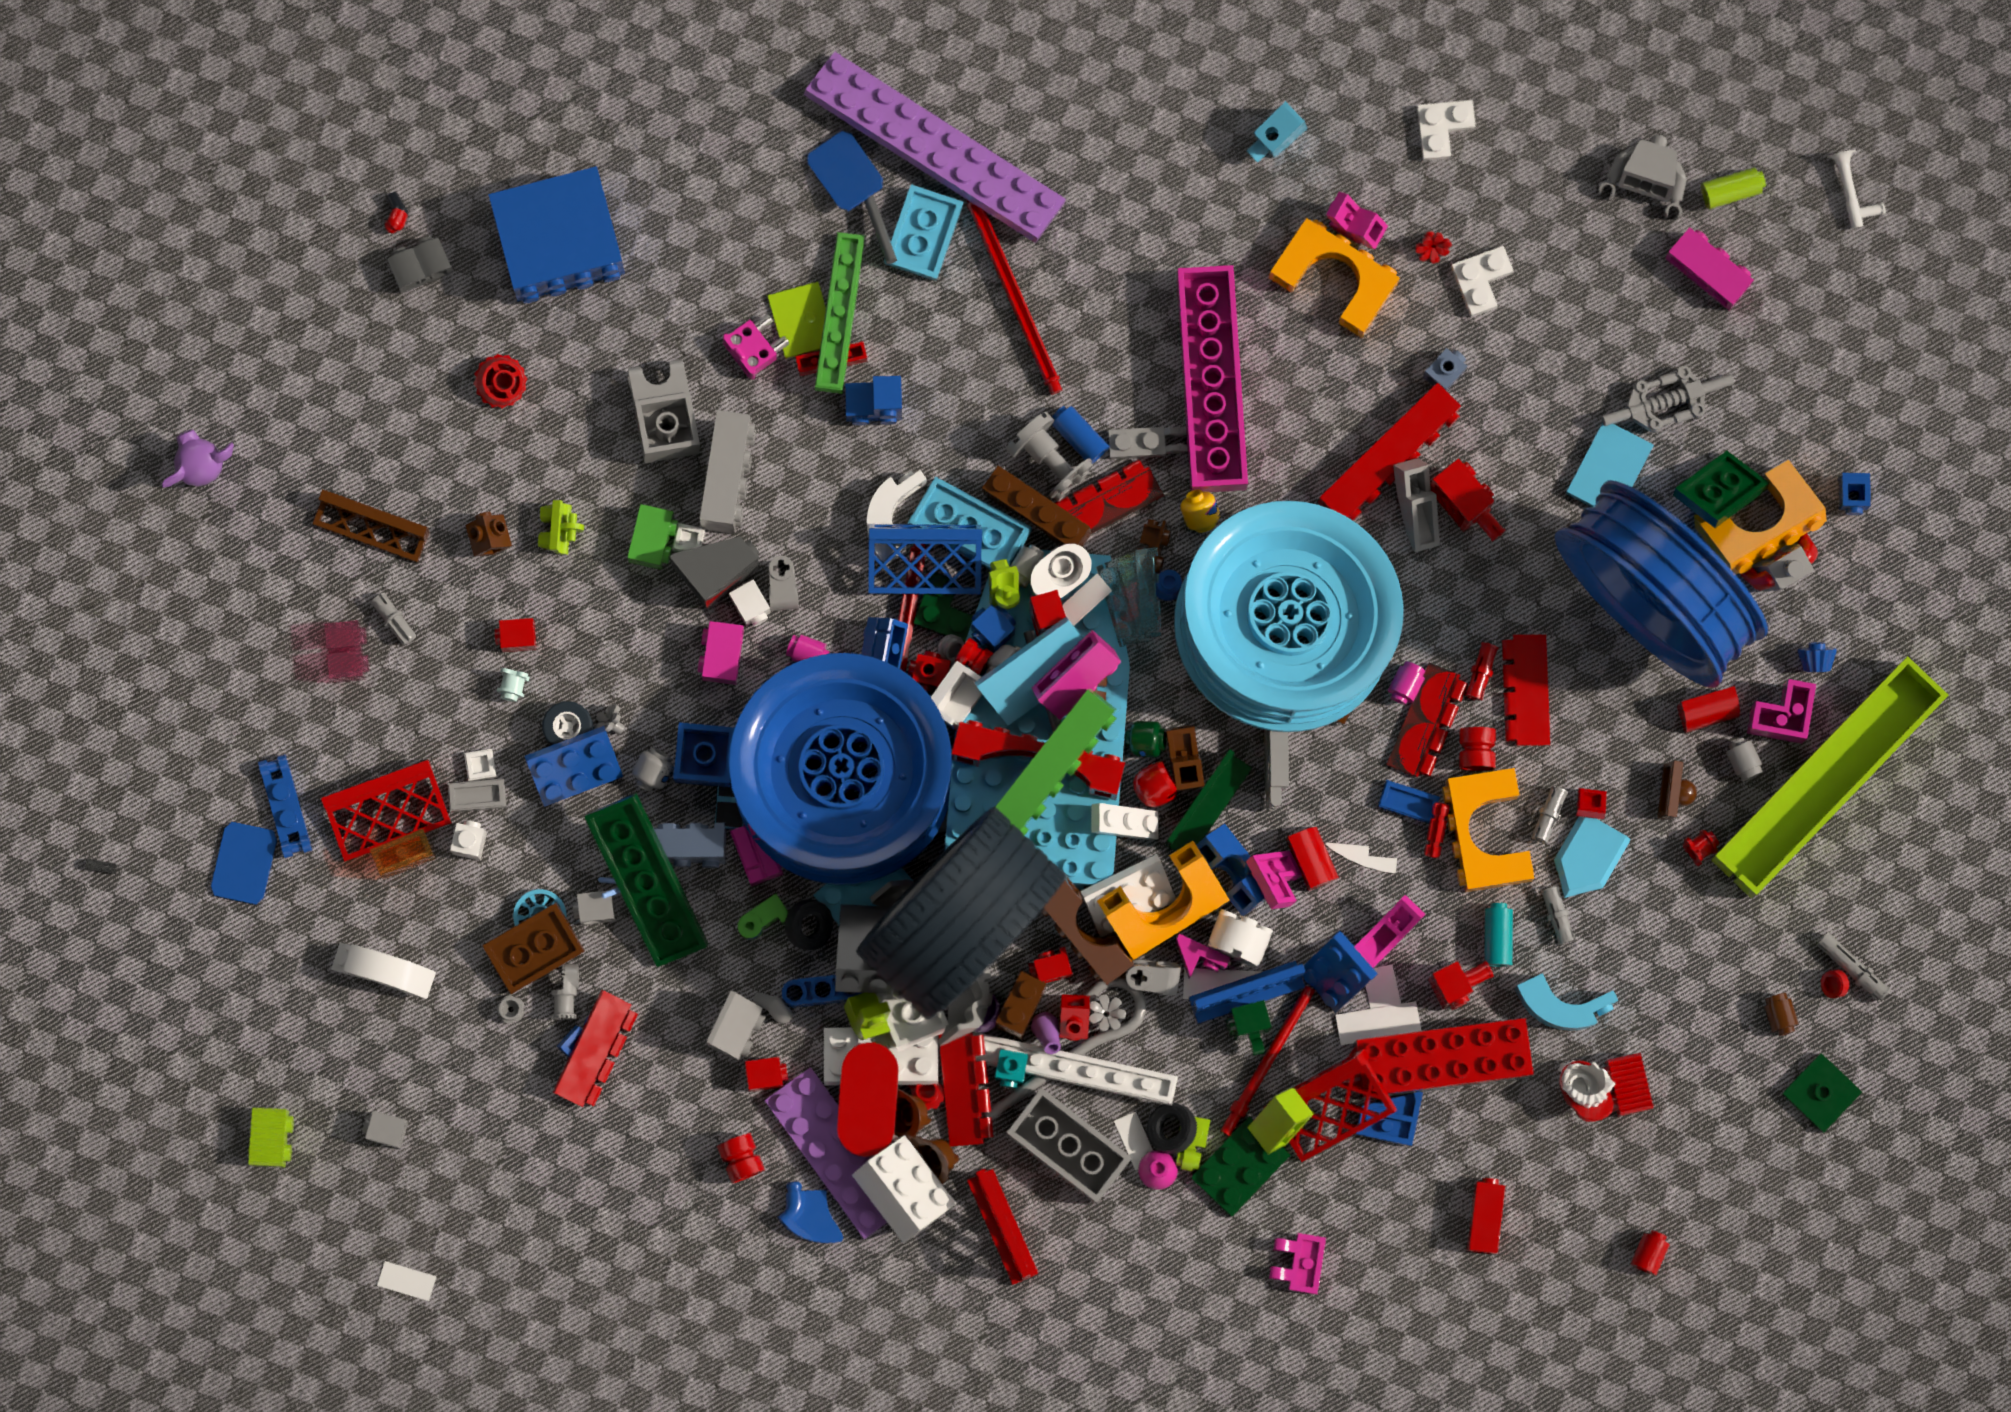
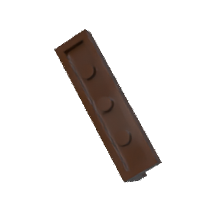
M322 489L318 499L320 506L312 523L314 526L407 560L419 562L430 533L428 527ZM326 507L337 510L342 519L333 524L321 521ZM342 512L351 516L344 518ZM359 518L364 520L368 529L356 534L350 532L347 522ZM368 522L376 524V526L370 528ZM344 524L346 530L339 528L338 526ZM384 527L390 529L394 539L380 543L376 541L373 532ZM395 532L401 533L403 535L396 537ZM370 533L372 539L364 536ZM408 537L419 540L414 555L403 551L399 541ZM396 543L397 546H398V549H397V548H394V547H391L390 545Z

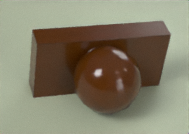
M1674 760L1663 765L1658 819L1670 820L1677 818L1678 805L1688 806L1696 799V786L1693 782L1682 779L1684 762Z

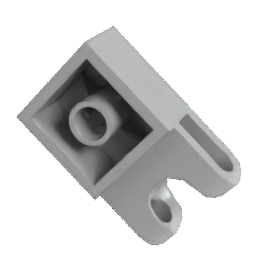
M682 359L670 361V377L665 383L660 385H654L646 381L640 366L628 368V382L644 464L700 453V441ZM663 425H668L671 430H663Z

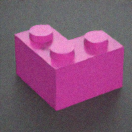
M1788 679L1783 684L1780 705L1756 701L1751 706L1747 734L1802 744L1808 738L1816 684Z

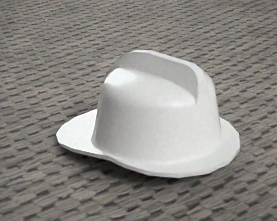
M1065 544L1053 549L1032 570L1030 584L1033 592L1036 595L1058 589L1060 598L1064 597L1087 579L1091 571L1089 553L1077 544Z

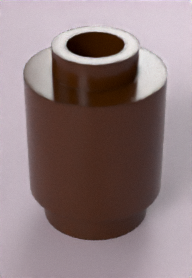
M1787 993L1766 998L1764 1009L1772 1033L1778 1032L1779 1036L1794 1033V1027L1798 1026L1799 1022L1791 998L1788 999Z

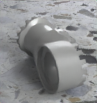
M563 964L562 970H565L562 971L565 974L562 975L563 990L551 991V995L554 996V1014L551 1015V1019L561 1020L562 1018V1020H565L566 1018V1020H576L574 996L577 995V989H579V965Z

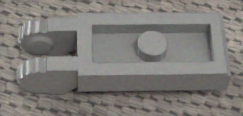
M1184 427L1108 430L1110 459L1165 457L1166 454L1188 452V445L1185 444L1165 446V437H1182L1187 435V430Z

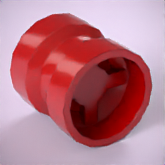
M969 638L959 651L955 662L958 661L964 666L968 665L973 672L980 676L986 669L988 659L994 653L987 648H978L977 642Z

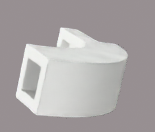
M921 470L915 474L913 471H910L899 479V485H896L890 477L877 489L867 513L868 539L869 524H892V516L896 507L904 499L927 484V479ZM875 543L874 554L882 562L894 552L887 544ZM893 544V545H894L896 548H898L901 544ZM906 546L900 551L902 554L906 552ZM894 556L886 565L894 561L899 556Z
M344 943L339 944L331 970L370 980L403 993L425 999L428 998L436 973L420 965L385 953Z

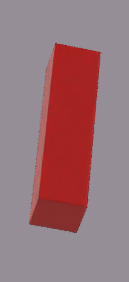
M864 341L850 344L847 366L867 362ZM820 351L795 356L799 376L817 373Z

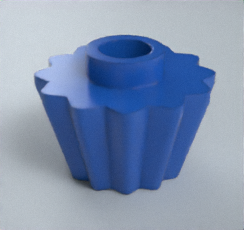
M1823 642L1808 643L1809 647L1797 649L1805 672L1831 671L1837 652L1836 648L1825 647Z

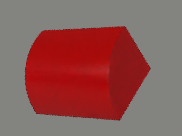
M1735 686L1682 701L1677 706L1685 733L1736 719L1740 716V706Z
M1311 827L1287 837L1286 842L1302 872L1301 876L1308 892L1339 879L1317 827Z

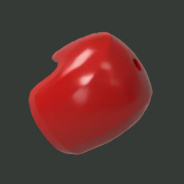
M1162 761L1144 767L1133 779V788L1136 796L1146 807L1162 806L1173 800L1177 795V788Z

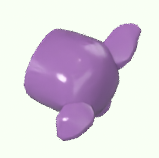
M193 429L177 435L179 448L174 458L175 472L162 482V487L172 486L180 480L187 485L198 487L213 482L221 473L223 462L232 456L233 443H229L223 450L219 451L215 444L199 438Z

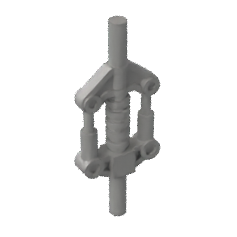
M1681 366L1675 372L1659 376L1657 380L1648 383L1642 380L1637 381L1633 386L1627 408L1601 416L1604 426H1608L1631 418L1632 421L1651 433H1657L1662 426L1674 422L1677 424L1689 419L1699 420L1706 411L1704 406L1706 393L1733 385V377L1729 374L1701 383L1691 373L1688 366ZM1677 381L1682 387L1676 389V392L1673 390L1669 394L1664 393L1662 396H1655V399L1652 397L1648 401L1646 400L1649 388L1658 385L1665 386ZM1687 402L1689 409L1675 413L1672 417L1663 420L1652 415L1658 409L1663 410L1665 407L1670 408L1672 405H1679V403Z

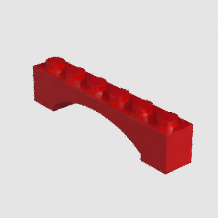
M967 720L966 723H959L952 750V760L979 767L980 761L1001 756L1034 758L1045 742L1037 741L1038 738L1030 734H1021L1020 737L1010 734V731L1005 728L994 727L992 730L984 728L980 722ZM1084 751L1078 759L1081 765L1074 775L1089 787V794L1116 801L1125 762L1120 761V758L1115 755L1104 754L1102 757L1093 755V751L1089 754Z

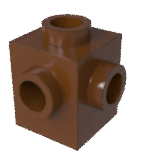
M483 512L475 515L476 520L465 525L474 557L496 555L512 547L504 514L492 515L491 512Z

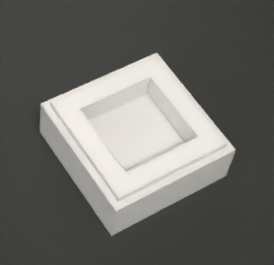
M678 523L672 552H681L701 547L706 529Z
M492 749L464 753L469 782L497 778Z

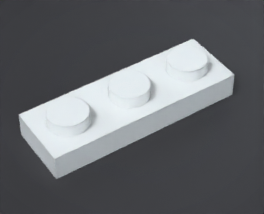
M1102 803L1091 804L1092 833L1144 840L1158 839V811Z

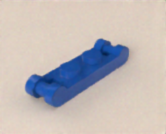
M286 754L277 756V760L258 762L284 858L292 857L293 853L299 851L304 853L313 851ZM281 770L283 778L273 780L271 773ZM299 833L300 840L290 842L288 836Z

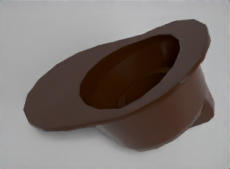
M898 1089L894 1135L899 1138L905 1135L908 1140H911L925 1125L930 1124L932 1119L928 1116L926 1105L921 1098L906 1094Z
M915 1136L909 1140L941 1184H944L949 1178L950 1171L959 1161V1156L953 1153L950 1145L943 1139L926 1140Z

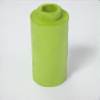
M1753 167L1701 183V192L1705 205L1710 210L1762 194L1763 187H1766V181L1762 171L1758 172Z

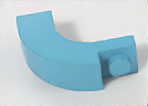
M1543 973L1514 988L1525 1009L1535 1019L1549 1027L1565 1031L1582 1030L1596 1025L1598 1022L1594 1013L1597 1012L1598 1016H1602L1614 1010L1612 1004L1618 1001L1613 990L1585 1004H1567L1559 1000L1552 993Z

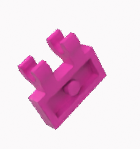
M1297 1233L1296 1241L1275 1239L1273 1250L1294 1253L1291 1269L1271 1267L1269 1279L1289 1281L1288 1290L1317 1295L1326 1238Z

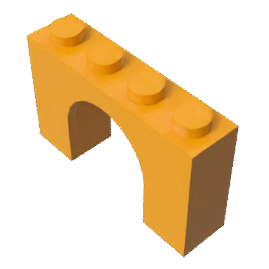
M1306 218L1270 271L1269 279L1292 293L1309 267L1317 261L1337 259L1346 263L1356 275L1358 289L1338 323L1362 338L1397 286L1400 277L1396 276L1397 272L1392 267L1386 264L1381 266L1373 261L1374 257L1363 249L1358 251L1350 246V241L1340 234L1334 236L1328 232L1326 225L1319 220L1313 219L1311 221Z
M1789 459L1765 473V479L1769 482L1767 489L1784 510L1781 520L1774 527L1762 532H1749L1739 528L1729 518L1714 528L1697 514L1694 515L1695 529L1706 544L1735 575L1747 572L1753 564L1762 559H1769L1777 550L1786 545L1796 543L1801 536L1809 531L1818 530L1827 521L1826 508Z
M1515 768L1448 778L1445 782L1446 786L1442 787L1444 803H1449L1451 814H1448L1447 822L1449 831L1454 830L1456 841L1452 842L1454 858H1459L1461 869L1457 870L1459 886H1464L1466 893L1532 882L1534 880V872L1530 851L1506 855H1490L1477 848L1469 834V820L1477 808L1485 804L1515 800L1519 797Z
M1194 841L1169 855L1179 871L1183 883L1178 898L1167 908L1157 912L1139 911L1132 905L1121 886L1097 900V903L1133 960L1230 901Z

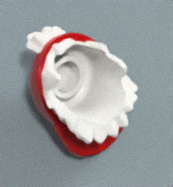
M1572 1060L1571 1062L1560 1064L1558 1071L1561 1072L1559 1087L1562 1096L1578 1117L1586 1122H1595L1608 1117L1613 1112L1614 1102L1610 1091L1615 1083L1610 1079L1606 1070L1599 1068L1595 1062L1590 1064L1585 1061Z

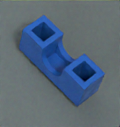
M1225 824L1205 836L1196 845L1211 870L1220 868L1230 875L1233 881V888L1226 895L1242 916H1245L1265 901L1264 895L1246 863L1251 856Z

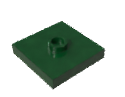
M1820 1053L1786 1088L1782 1095L1817 1129L1825 1133L1858 1098L1862 1091Z

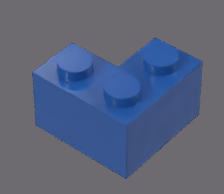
M873 376V382L845 383L847 422L852 421V425L857 426L868 425L869 421H880V424L892 425L896 424L897 420H902L901 376Z

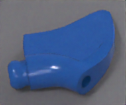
M800 1182L788 1183L786 1186L788 1191L786 1193V1209L778 1216L781 1224L792 1234L807 1241L840 1243L843 1240V1234L829 1212L826 1190L802 1191V1184Z

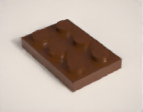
M557 902L482 945L510 994L515 993L585 952Z

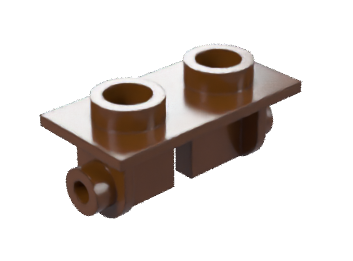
M1148 519L1147 524H1144L1140 544L1149 546V550L1138 548L1133 565L1135 574L1145 576L1146 572H1150V577L1154 580L1156 573H1161L1164 564V557H1161L1163 546H1168L1171 536V530H1167L1168 526L1164 520L1162 527L1158 526V521Z

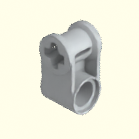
M776 556L769 564L771 611L799 609L798 589L793 562L786 556ZM781 563H784L785 568H790L785 571V576H779V573L774 571V569L779 568Z
M1135 959L1133 960L1134 966L1126 971V981L1132 989L1155 992L1161 995H1177L1181 965L1167 961L1157 962ZM1137 970H1142L1143 975L1140 976V979H1135L1134 974L1137 973Z

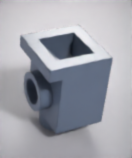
M1446 348L1433 364L1427 368L1423 378L1432 386L1439 383L1448 391L1466 371L1467 365L1464 363L1466 358L1458 350L1453 349L1451 352ZM1449 363L1453 370L1445 371L1443 364Z

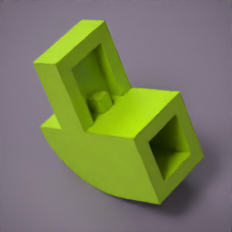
M862 993L847 999L844 1009L854 1033L861 1041L890 1032L886 1020L891 1010L887 1001L879 1003L876 993Z

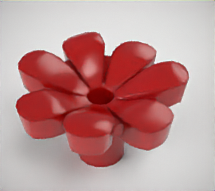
M1429 231L1424 234L1423 243H1418L1415 247L1416 253H1420V261H1426L1430 257L1431 263H1438L1440 261L1439 255L1447 256L1450 253L1448 248L1452 246V243L1448 238H1444L1442 233L1434 234V232Z

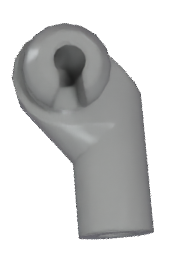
M763 993L755 994L753 1003L767 1009L776 1022L785 1024L792 1020L793 1012L783 999Z

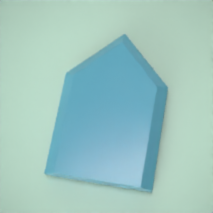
M1579 816L1554 859L1564 898L1602 889L1631 839L1596 818Z

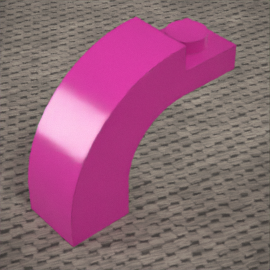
M1404 895L1354 947L1374 968L1426 914Z

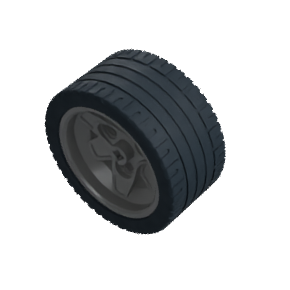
M996 807L989 809L970 825L915 880L875 924L856 949V954L870 967H873L874 971L882 979H885L886 983L895 991H898L899 995L907 1003H911V1006L925 1020H931L942 1012L991 966L1045 907L1066 878L1065 873L1052 860H1048V857L1039 848H1036V845L1027 836H1023V833L1014 824L1011 825V821Z

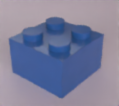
M679 722L674 782L731 787L729 755L735 727Z

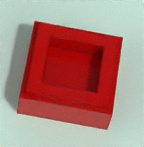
M1579 788L1576 816L1604 819L1607 791Z

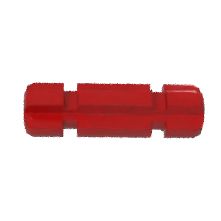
M1436 802L1433 804L1432 814L1434 816L1430 818L1426 839L1429 842L1425 844L1424 855L1428 857L1438 858L1441 855L1442 846H1440V842L1443 843L1447 824L1445 816H1448L1450 808L1445 803Z

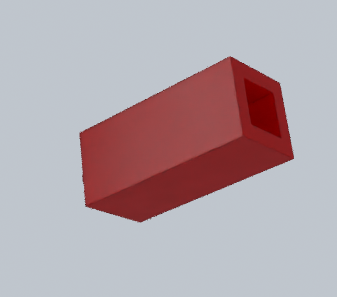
M1482 1178V1182L1474 1184L1467 1252L1490 1255L1498 1254L1506 1186L1499 1185V1179Z

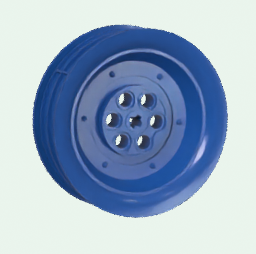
M1606 481L1600 488V494L1596 497V504L1592 508L1583 510L1581 520L1556 532L1555 543L1558 551L1587 592L1643 647L1666 665L1695 683L1711 688L1717 687L1722 682V675L1727 670V663L1730 660H1737L1741 656L1743 646L1751 645L1755 640H1761L1767 635L1768 625L1761 609L1731 569L1679 519L1640 491L1618 481Z
M851 653L824 654L798 661L767 680L748 701L737 721L730 745L729 772L740 816L750 835L751 832L748 824L754 830L755 835L751 836L759 847L777 864L800 877L816 882L837 885L858 884L885 877L910 863L930 844L939 831L948 811L952 755L949 734L944 719L930 695L919 683L899 668L885 661ZM829 738L839 740V745L834 749L825 747L824 743ZM857 742H864L868 746L862 753L853 751L852 747ZM819 760L822 763L819 769L812 771L806 767L809 761ZM845 764L847 766V772L844 773L843 771H841V773L838 774L837 766L840 765L841 767H843V765ZM875 768L878 773L874 778L868 779L862 775L865 769ZM822 785H828L832 788L831 793L827 796H820L816 791ZM850 789H855L859 791L860 795L855 800H848L845 798V793Z

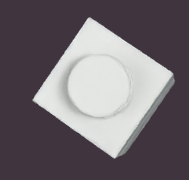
M754 579L729 593L730 599L746 627L750 624H753L754 627L758 626L768 619L767 615L771 613L770 607Z

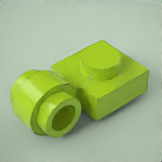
M1195 1117L1197 1133L1194 1141L1186 1150L1177 1155L1176 1165L1181 1166L1182 1170H1198L1201 1153L1196 1152L1195 1147L1205 1149L1211 1120Z

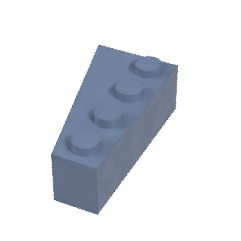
M674 823L658 824V827L654 828L669 862H674V867L688 868L691 867V863H702L703 868H719V864L726 863L727 830L725 823H715L714 829H708L709 826L702 825V823H690L686 825V828H680V825Z

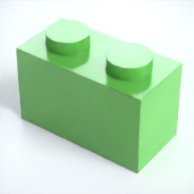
M640 504L628 553L629 563L662 570L663 563H669L672 547H668L670 536L675 537L678 520H674L673 511Z

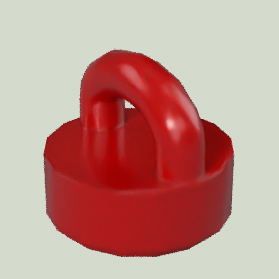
M1839 969L1825 972L1821 978L1822 992L1829 998L1845 996L1849 989L1848 977Z

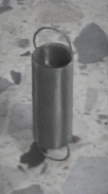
M86 860V870L121 874L115 871L117 866L121 865L99 860Z

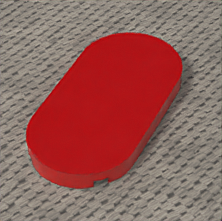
M867 1042L852 1048L844 1058L841 1070L837 1124L838 1136L848 1151L860 1157H872L885 1150L891 1143L895 1131L899 1068L894 1054L887 1047L878 1043Z

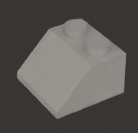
M730 991L707 1039L708 1047L736 1061H740L742 1056L747 1058L754 1043L750 1041L754 1030L760 1031L766 1018L762 1015L763 1008Z

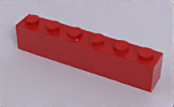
M1439 383L1434 385L1319 497L1318 504L1354 521L1362 513L1359 510L1366 502L1372 504L1381 495L1379 489L1385 483L1390 486L1395 481L1393 465L1419 458L1421 454L1418 451L1425 444L1430 447L1441 436L1438 431L1446 425L1449 428L1459 419L1460 415L1457 413L1461 405Z

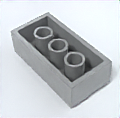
M717 410L700 513L701 528L707 531L735 535L736 527L742 526L743 506L740 505V500H746L748 484H746L747 478H744V474L750 473L752 457L751 451H748L749 445L754 446L756 438V424L751 422V416L748 414Z
M1043 1088L1038 1091L1006 1133V1136L1095 1205H1097L1132 1159L1126 1152Z

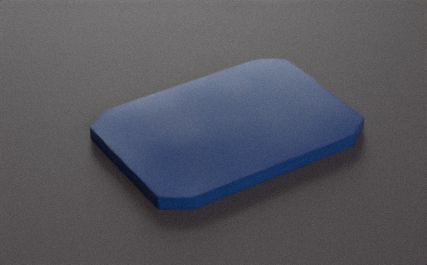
M841 131L808 154V165L837 206L842 210L849 212L883 188L882 176L851 133Z
M231 822L224 829L211 884L214 896L257 905L264 898L277 844V838L273 830Z

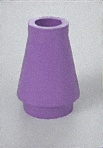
M1048 1012L1036 1015L1032 1020V1032L1047 1054L1057 1053L1061 1049L1058 1019Z

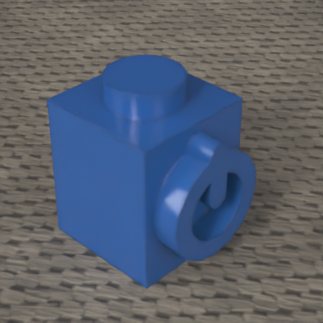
M991 605L987 609L983 607L972 617L971 631L973 633L971 636L980 646L986 645L993 653L1015 635V620L1004 608L998 605L996 607Z

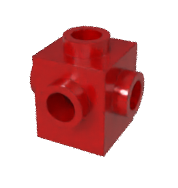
M925 651L924 655H917L916 661L911 660L908 675L919 683L927 693L932 694L933 690L938 688L950 671L951 661L941 659V655L938 653ZM926 670H931L933 673L931 675H927L924 672Z

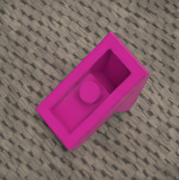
M1181 934L1177 937L1176 945L1189 979L1199 959L1204 961L1203 966L1214 972H1218L1219 969L1225 971L1231 957Z

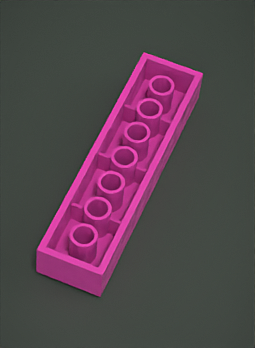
M1233 265L1178 268L1176 280L1190 491L1196 489L1207 492L1247 490L1248 474Z

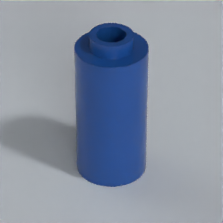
M1062 406L1052 416L1054 419L1052 426L1084 460L1090 458L1093 464L1110 448L1073 406L1069 408Z

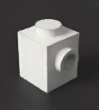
M464 820V824L456 823L450 849L453 855L481 861L487 833L485 829L480 828V823Z

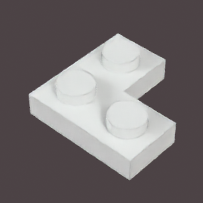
M1473 100L1417 106L1423 161L1450 159L1449 132L1475 130Z
M1504 246L1451 265L1470 317L1497 308L1498 305L1489 282L1513 273V268Z

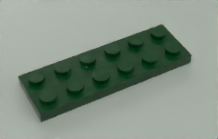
M637 793L586 813L584 818L656 967L707 948L709 945L707 938Z

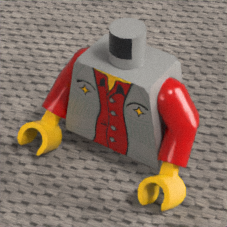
M1806 533L1796 543L1786 545L1776 551L1769 559L1759 561L1747 572L1740 575L1758 591L1782 590L1814 571L1811 564L1816 560L1818 550Z

